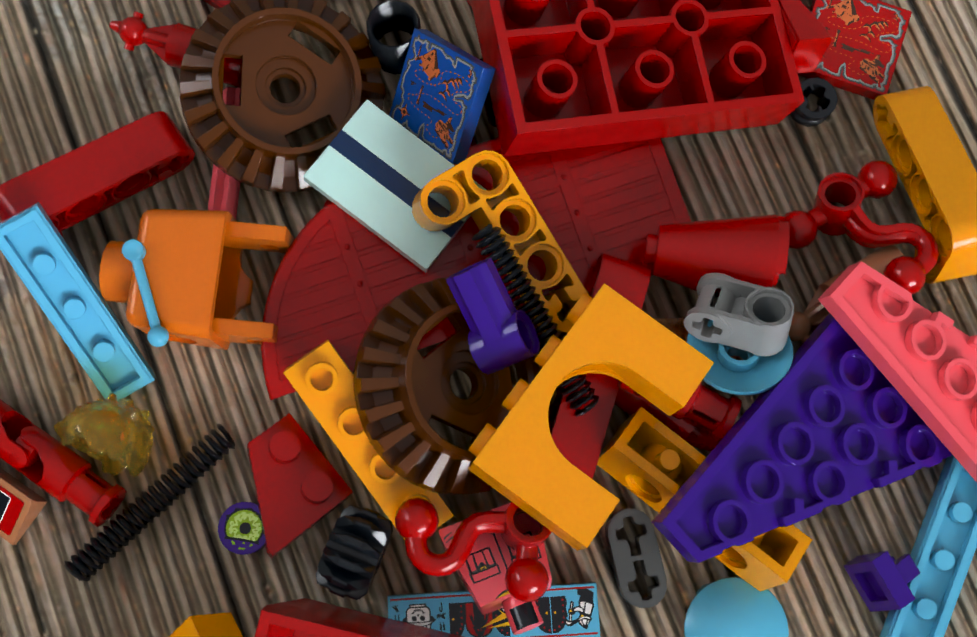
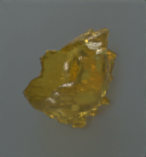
M110 393L105 401L100 398L97 401L76 406L73 412L54 425V430L60 436L63 446L66 444L67 446L70 445L78 451H82L88 456L101 461L103 473H110L114 477L122 471L128 470L133 478L143 471L150 458L155 429L148 419L151 416L148 410H140L131 399L117 400V395L114 393Z

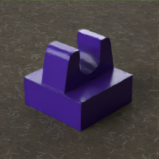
M888 551L859 555L843 565L870 612L900 610L915 600L907 584L918 576L920 571L909 553L904 554L897 560H895L894 556H890Z

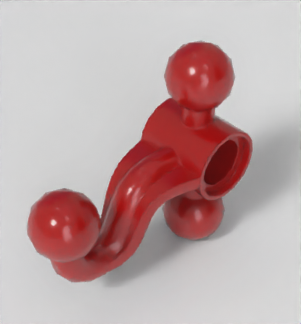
M874 160L866 163L859 171L857 178L844 172L827 175L819 184L814 206L808 212L794 210L784 215L786 216L785 221H788L790 226L789 248L792 249L808 247L815 240L818 230L831 236L846 234L854 242L868 248H882L902 243L913 245L917 250L916 257L900 256L894 258L885 266L883 272L885 277L912 293V295L916 294L924 286L926 274L936 266L939 257L937 241L923 227L913 223L878 225L873 223L861 209L862 202L867 197L881 199L889 196L896 188L898 183L897 172L894 166L886 161ZM830 202H838L845 207L834 206Z
M413 498L402 503L396 511L395 525L399 534L405 538L407 556L413 566L422 573L435 577L451 575L464 565L476 539L481 534L501 533V537L506 545L516 550V560L509 565L505 574L506 588L511 596L519 601L532 602L542 597L548 588V572L544 565L538 561V547L549 537L551 531L540 523L539 534L526 536L520 533L514 526L513 517L514 514L523 510L511 502L505 512H478L464 519L457 528L449 548L442 554L431 552L427 544V539L435 533L439 523L438 512L433 504L425 499Z

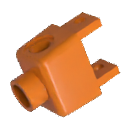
M150 209L142 214L137 240L146 248L143 264L160 324L168 330L169 341L228 350L230 342L261 345V341L277 343L278 327L274 323L234 319L241 309L251 305L254 281L246 275L242 267L243 249L286 253L294 241V237L286 226L237 222L229 211ZM111 240L106 245L100 262L99 285L101 295L105 301L127 303L126 318L128 323L148 334L150 326L132 262L122 254V247L125 242Z

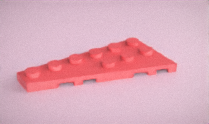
M862 261L849 265L818 300L977 482V335L968 336L953 326L954 320L940 311L932 313L913 301L912 293Z

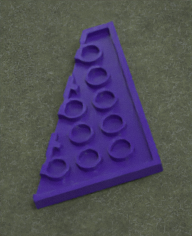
M829 313L793 355L791 367L783 379L771 390L761 393L652 520V523L688 562L700 563L721 554L724 549L744 545L753 541L754 537L778 527H787L821 513L826 507L852 500L851 497L872 488L884 487L913 475L918 469L930 468L942 463V459L950 457L952 454Z

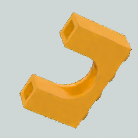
M605 283L594 298L585 292L582 294L565 318L573 324L570 331L563 340H560L555 335L551 336L534 360L542 369L531 384L520 378L501 404L510 411L497 429L487 423L468 449V451L476 456L468 470L577 551L588 548L620 499L571 464L555 445L548 421L549 405L555 389L564 381L577 375L589 373L608 375L620 380L668 416H671L686 405L714 364L708 357Z

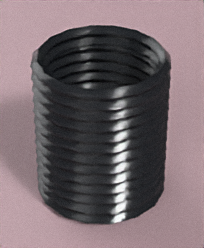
M386 0L376 5L369 13L366 21L367 35L374 57H378L381 69L391 74H401L411 38L398 46H389L381 43L379 40L385 34L399 30L407 32L412 36L414 28L421 29L420 18L416 10L408 3L399 0Z

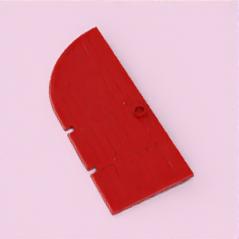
M499 137L470 146L466 159L484 150L495 151L503 156ZM661 138L504 157L509 162L587 292L589 285L594 286L598 272L594 271V268L601 253L649 267L652 271V264L643 263L647 234H657L658 227L661 224L691 222ZM474 167L472 170L473 180L486 190H491L493 186L491 174L482 167ZM333 202L328 203L305 225L289 246L279 264L268 292L262 322L274 323L278 327L277 343L261 341L262 366L270 400L297 392L284 375V370L327 339L351 372L354 373L356 357L364 333L374 317L390 300L418 284L427 283L437 278L449 277L476 262L485 260L494 252L486 256L481 255V251L489 245L481 249L476 248L477 243L484 238L478 241L472 240V237L480 231L473 218L469 217L425 273ZM502 211L500 215L502 229L507 234L516 236L519 232L517 217L509 211ZM531 255L528 259V271L533 278L541 281L545 276L546 266L540 257ZM510 281V282L504 284L505 287H506L507 285H509L510 283H512V282ZM558 285L542 290V294L544 296L551 295L549 292L558 289ZM516 288L509 291L508 293L511 294L516 290ZM520 296L515 297L512 301H516ZM447 317L422 337L417 351L442 343L456 331Z

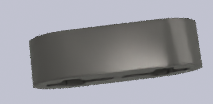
M621 509L610 516L605 526V538L617 588L621 597L629 604L638 608H650L657 605L664 598L667 590V579L654 526L644 512L637 509ZM629 517L632 524H639L642 527V534L635 536L638 554L631 555L627 540L617 539L616 530L623 527V518ZM640 560L644 575L654 577L655 585L647 588L648 596L642 598L639 592L629 590L628 582L636 579L634 561Z

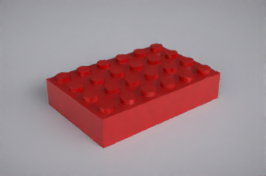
M470 0L483 62L496 68L489 91L503 157L776 125L805 102L778 0Z

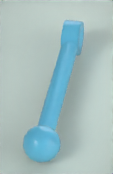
M131 239L123 244L122 254L132 262L150 326L147 339L152 346L162 347L169 340V332L160 324L143 264L146 248L138 240Z

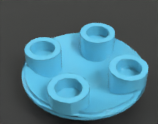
M738 577L723 578L701 586L688 607L684 621V637H789L787 618L777 598L768 589L760 592Z

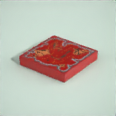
M813 0L810 11L828 31L832 41L817 68L812 72L798 73V75L807 78L817 77L824 79L834 87L875 100L877 96L887 94L912 11L879 0Z

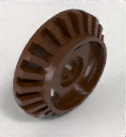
M231 0L223 8H216L208 15L203 25L199 29L197 28L192 35L189 46L183 56L179 82L180 102L187 127L196 144L209 160L224 173L239 182L265 191L280 193L313 190L314 188L304 181V174L366 99L383 111V101L386 93L385 83H382L380 74L381 64L378 57H374L369 47V39L363 31L361 33L358 32L351 24V18L343 11L338 13L327 6V1ZM292 31L303 32L325 45L336 57L332 65L291 38L290 34ZM225 58L242 59L240 106L225 105L223 101ZM278 78L292 80L298 87V98L291 103L277 101L271 94V83ZM327 117L329 118L335 129L334 132L302 147H290L286 136Z
M448 277L437 278L427 283L418 284L390 300L368 326L358 349L354 369V396L357 412L362 427L378 455L402 478L425 490L440 494L466 495L490 491L492 487L468 470L476 456L470 451L444 440L428 423L430 418L471 436L470 446L487 423L497 429L510 412L501 405L513 389L510 367L489 375L483 373L478 368L469 349L468 333L470 329L445 280ZM518 305V306H516L515 308H516V310H517V309L521 308L522 306H521V305ZM447 317L456 331L422 358L417 351L420 340L428 331ZM537 355L514 364L518 381L522 378L531 384L542 369L541 366L534 362ZM455 370L466 373L471 381V392L466 399L458 398L451 390L450 378ZM551 401L548 421L555 418L557 406L551 404Z

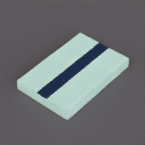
M366 99L303 176L306 183L425 273L471 216L468 215L441 231H428L415 221L412 213V202L416 194L432 179L455 165L368 99ZM474 181V183H475L479 188H481V189H483V190H486L484 187H482L480 184H478L476 181ZM430 193L428 196L429 209L439 217H448L450 214L449 200L440 193Z

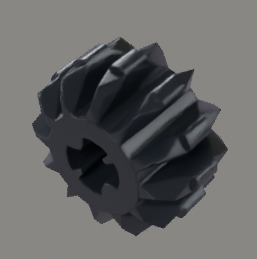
M350 505L345 508L340 518L337 519L327 544L323 549L322 557L317 566V584L329 589L330 593L342 598L349 597L358 600L366 595L373 583L391 539L390 537L393 532L392 522L380 516V513L365 507L362 509Z

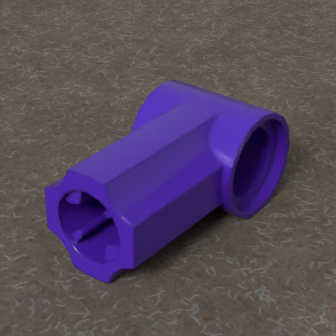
M491 257L476 262L445 279L470 329L468 333L469 349L475 363L483 373L489 375L539 354L540 342L535 326L521 309L516 310Z

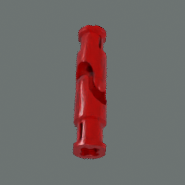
M0 399V458L59 502L68 500L89 515L88 521L96 527L103 525L121 505L127 490L119 484L111 485L91 470L92 464L34 425L28 418Z

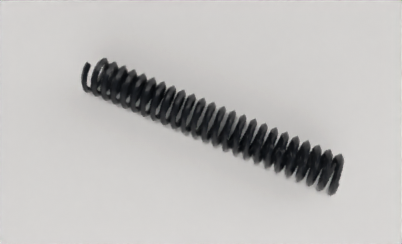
M488 224L472 237L473 241L484 238L477 243L476 248L481 249L489 245L481 251V255L486 256L494 252L486 259L490 257L493 261L499 259L494 264L497 269L504 266L498 271L500 277L509 273L502 278L504 284L514 280L506 286L508 292L519 287L509 294L511 300L524 294L513 302L514 306L516 307L529 301L517 310L521 309L525 312L534 308L527 313L530 318L539 315L532 320V323L536 325L545 321L535 328L537 333L548 329L538 336L539 342L552 335L563 340L564 337H560L561 331L556 330L557 323L552 322L553 316L547 315L549 309L543 308L545 302L538 301L540 294L534 293L536 287L530 286L532 280L525 279L527 272L521 271L523 268L522 264H517L519 257L513 256L515 250L508 249L510 242H503L506 235H498L502 228H492V225ZM548 341L540 345V351ZM586 374L572 377L558 386L562 388L575 379L581 378L576 383L562 390L561 394L567 395L578 387L585 385L582 389L567 396L566 402H572L584 393L589 392L585 397L573 402L570 405V409L579 408L587 401L594 399L585 408L577 409L574 413L576 417L587 413L599 400V396L594 395L595 389L590 388L591 382L586 380Z
M217 424V428L228 441L217 433L215 429L210 431L221 446L209 435H204V439L211 445L214 451L202 440H198V445L206 452L209 458L196 446H192V451L201 459L203 464L190 452H186V457L196 466L198 471L185 458L179 457L180 463L190 472L192 477L178 463H173V468L184 478L186 483L172 469H167V474L180 488L175 486L165 474H161V480L174 494L169 492L159 480H154V485L168 500L163 498L153 486H148V491L162 506L157 504L146 491H142V497L154 508L155 512L140 497H135V502L148 514L149 518L134 503H129L130 510L142 520L143 524L128 509H122L123 515L135 525L137 530L122 515L116 514V520L129 531L130 535L126 534L124 529L115 520H110L112 529L109 526H103L104 533L97 532V538L90 537L92 545L84 543L85 551L78 549V556L71 555V561L64 562L68 572L79 579V581H90L91 575L97 574V569H103V564L109 563L110 558L116 557V552H121L123 546H128L129 540H135V534H141L142 529L148 527V523L154 522V517H160V512L166 511L167 506L173 505V500H179V494H185L186 488H191L192 483H198V477H204V471H210V465L216 466L217 460L223 459V454H229V449H235V442L221 424ZM117 534L123 537L124 541L120 540ZM111 540L114 541L118 547L114 546ZM105 546L109 548L112 553H109ZM98 552L104 555L105 559H103ZM93 559L98 561L99 565L95 564ZM80 570H81L83 573L86 574V577H84V576L82 575V573L80 572Z

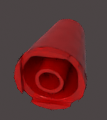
M773 214L661 224L658 227L657 234H647L643 263L652 264V275L697 291V284L703 275L714 272L726 274L734 279L764 287L776 286L779 275L786 273L790 240L789 222L785 221L786 216ZM719 288L715 291V296L719 297L721 292Z

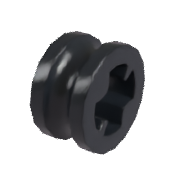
M816 77L808 78L800 83L805 102L790 113L794 121L806 127H813L823 123L834 111L838 101L834 87L826 80ZM810 94L818 97V107L815 111L809 110L806 107L808 104L807 97Z

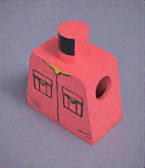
M510 503L504 504L489 511L505 512ZM525 511L514 514V526L520 533L526 536L539 534L540 523ZM462 521L438 530L445 551L449 548L453 536ZM484 533L476 539L468 559L457 570L481 614H488L503 608L513 635L521 634L540 626L544 622L536 602L519 601L511 596L506 588V570L516 560V550L506 545L501 537V533ZM543 542L538 547V561L544 565L548 572V590L551 588L552 578Z

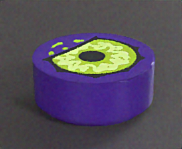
M239 502L227 508L222 514L218 524V535L224 547L235 554L246 555L256 553L266 546L261 514L257 503Z

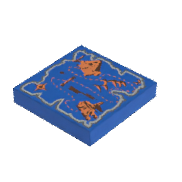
M414 28L389 116L449 162L459 164L467 157L496 68L427 29Z

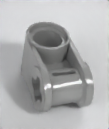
M707 273L700 278L696 287L699 296L696 305L688 310L683 321L684 327L689 334L704 342L723 344L748 351L756 356L768 357L776 355L783 350L787 343L794 315V303L787 293L777 288L764 287L734 279L722 273ZM718 288L721 290L719 297L715 296V291ZM709 319L713 320L711 327L707 326Z

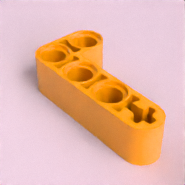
M923 86L877 96L873 105V118L878 134L924 229L929 231L938 243L939 257L936 266L926 274L925 283L935 284L976 275L977 172L936 93L931 87Z
M484 150L475 153L428 182L416 194L412 202V213L415 221L428 231L447 229L468 215H471L479 230H482L488 224H491L492 228L501 227L500 215L502 211H509L517 217L519 232L516 236L507 234L503 229H501L498 235H506L503 242H510L508 249L515 250L513 256L519 257L517 264H522L523 268L521 271L527 272L525 279H531L530 286L536 287L534 293L540 294L538 301L545 302L543 308L549 309L547 315L553 316L552 322L557 323L556 330H560L561 335H566L573 324L568 320H560L557 313L563 308L562 303H567L570 310L565 314L566 318L584 292L587 293L509 162L495 151ZM474 167H482L491 174L493 179L491 190H483L474 183L472 178ZM430 193H440L449 200L450 214L448 217H439L432 213L428 206V196ZM531 255L540 257L546 266V273L541 281L533 278L528 271V259ZM558 285V289L549 292L551 295L544 296L542 294V290Z

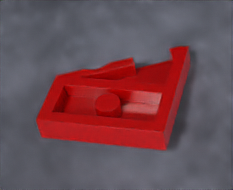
M290 413L247 444L251 472L253 473L256 488L255 493L266 540V550L272 559L351 497L353 491Z

